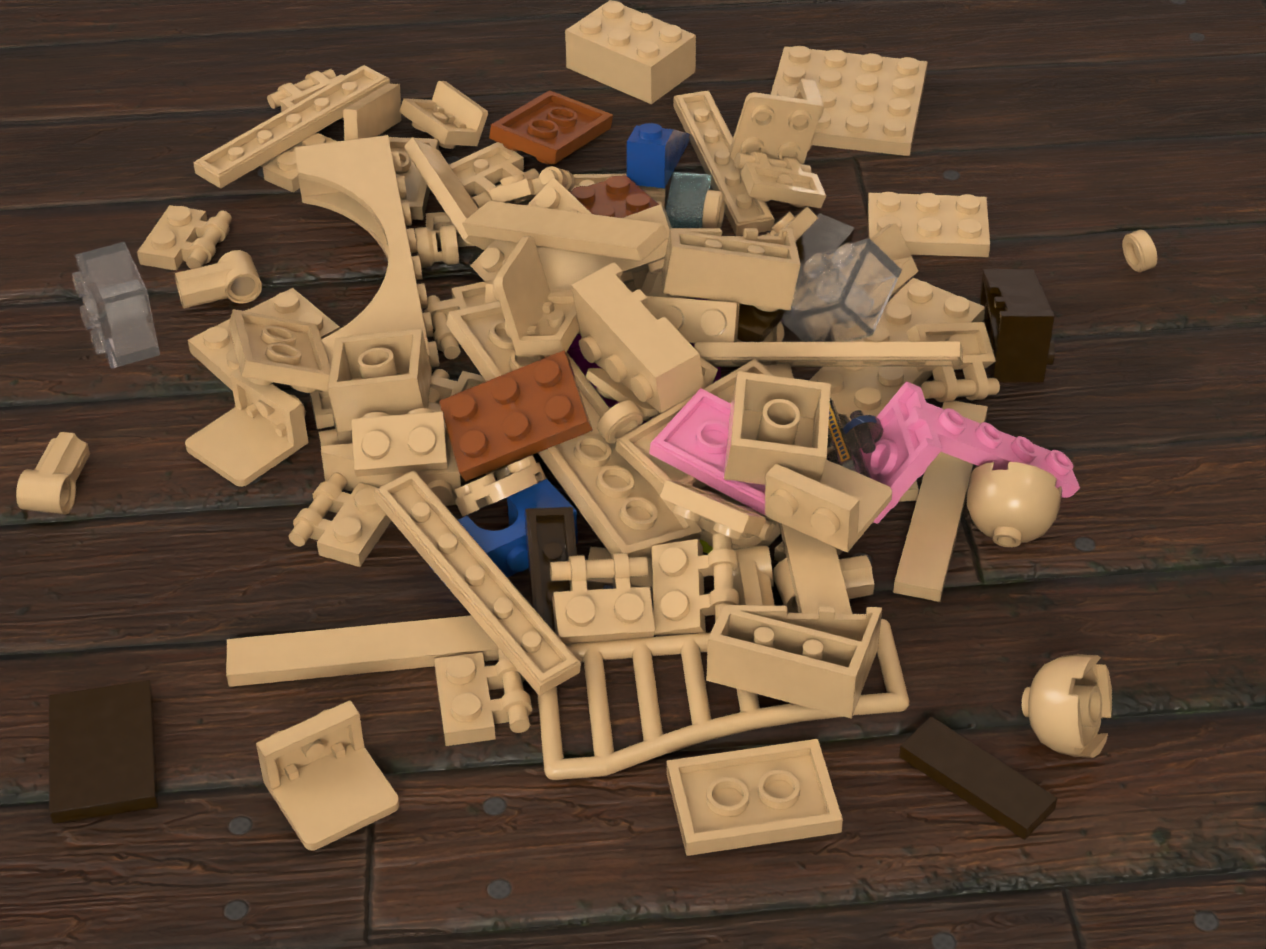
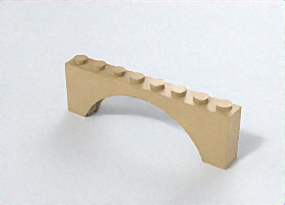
M388 135L294 147L302 203L330 209L358 223L378 242L388 260L385 278L379 291L368 306L350 323L322 339L330 367L335 338L422 328L432 376V367L439 366L436 341L428 342L427 340L428 337H434L430 312L422 313L423 308H428L425 283H416V280H422V270L419 255L411 256V253L417 252L414 228L406 229V226L412 225L409 201L401 202V200L407 199L404 176H396V174H402L399 150L391 151Z

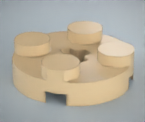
M533 455L495 471L497 481L493 473L455 489L454 491L458 497L455 501L462 517L545 480L546 476L540 463H536Z

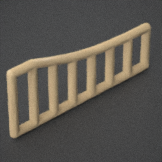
M881 619L877 654L887 693L860 695L853 716L902 712L909 706V697L890 623L885 619ZM711 632L565 644L580 662H584L594 756L564 759L557 686L540 696L537 694L544 772L550 780L608 776L656 757L705 741L755 729L843 716L790 702L789 704L760 708L757 694L736 689L740 712L711 719L701 652H707L708 638ZM681 654L692 725L663 734L652 656ZM632 658L643 741L614 752L603 660Z

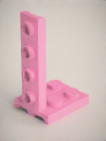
M909 382L904 383L875 418L877 423L872 422L849 449L848 454L850 458L845 460L848 469L883 483L892 489V500L874 520L873 523L876 524L898 504L904 493L917 478L925 473L927 467L940 452L978 466L994 462L993 470H1007L1009 462H1020L1036 466L1057 478L1055 487L1057 489L1060 486L1062 487L1063 498L1073 496L1080 489L1073 472V464L1064 453L1058 450L1050 451L1037 446L1022 436L1014 437L997 430L989 423H978L961 416L953 409H942L929 404L924 398L921 387Z

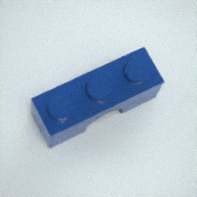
M547 479L507 497L509 527L496 531L485 530L478 527L468 516L458 519L459 523L506 577L528 568L525 510L529 508L573 507ZM573 507L575 537L577 544V510Z

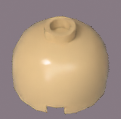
M994 462L985 463L972 471L967 489V507L972 522L981 532L992 538L993 542L997 545L1017 547L1021 543L1030 542L1043 536L1056 520L1061 503L1062 487L1060 486L1058 489L1055 487L1057 478L1051 473L1036 466L1020 462H1009L1007 470H993Z
M1065 655L1052 660L1042 666L1033 678L1031 687H1026L1023 692L1022 711L1024 716L1029 717L1030 725L1040 742L1058 753L1073 757L1094 758L1101 753L1106 743L1108 733L1098 734L1101 725V718H1111L1112 686L1107 666L1096 664L1101 659L1098 655Z

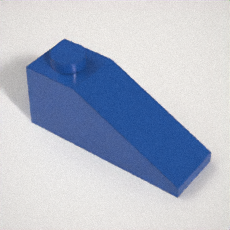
M654 123L636 125L627 140V177L638 186L665 189L690 141V134L674 129H665Z

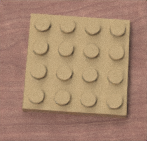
M784 46L770 95L794 98L800 78L815 80L819 94L824 98V110L822 117L818 120L812 145L910 156L928 62L918 61L911 57L899 59L881 57L873 53L861 55L845 53L841 50L824 51L809 49L805 46Z

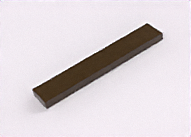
M819 213L817 215L818 219L796 241L801 265L791 308L795 305V300L813 285L853 238L854 227ZM740 304L737 339L743 342H763L790 310L778 309L774 312L759 310L753 305Z

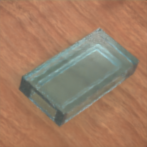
M673 172L666 205V213L672 228H703V208L707 191L711 189V175Z

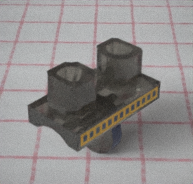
M830 398L827 448L834 446L835 450L827 454L826 460L871 478L860 448L866 454L875 451V443L882 437L884 431L879 418L872 415H864L862 411L857 410L850 414V421L846 414H839L837 412L834 401Z

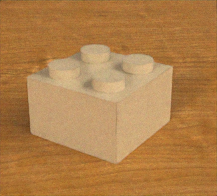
M422 328L335 338L328 392L338 432L351 431V419L362 418L368 413L383 412L392 416L408 414L409 411L419 408L428 409L431 368Z
M737 371L730 406L724 480L765 485L766 473L776 463L821 482L827 459L831 383Z

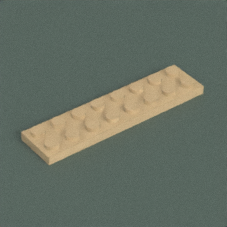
M499 301L448 312L446 326L486 382L546 358L543 355H516L512 339L507 336L505 331V318ZM566 352L593 431L538 452L542 460L611 556L616 553H627L629 558L647 557L649 559L652 558V546L693 539L700 540L702 530L693 520L672 512L674 505L660 498L661 493L616 451V444L608 443L600 434L597 424L610 408Z

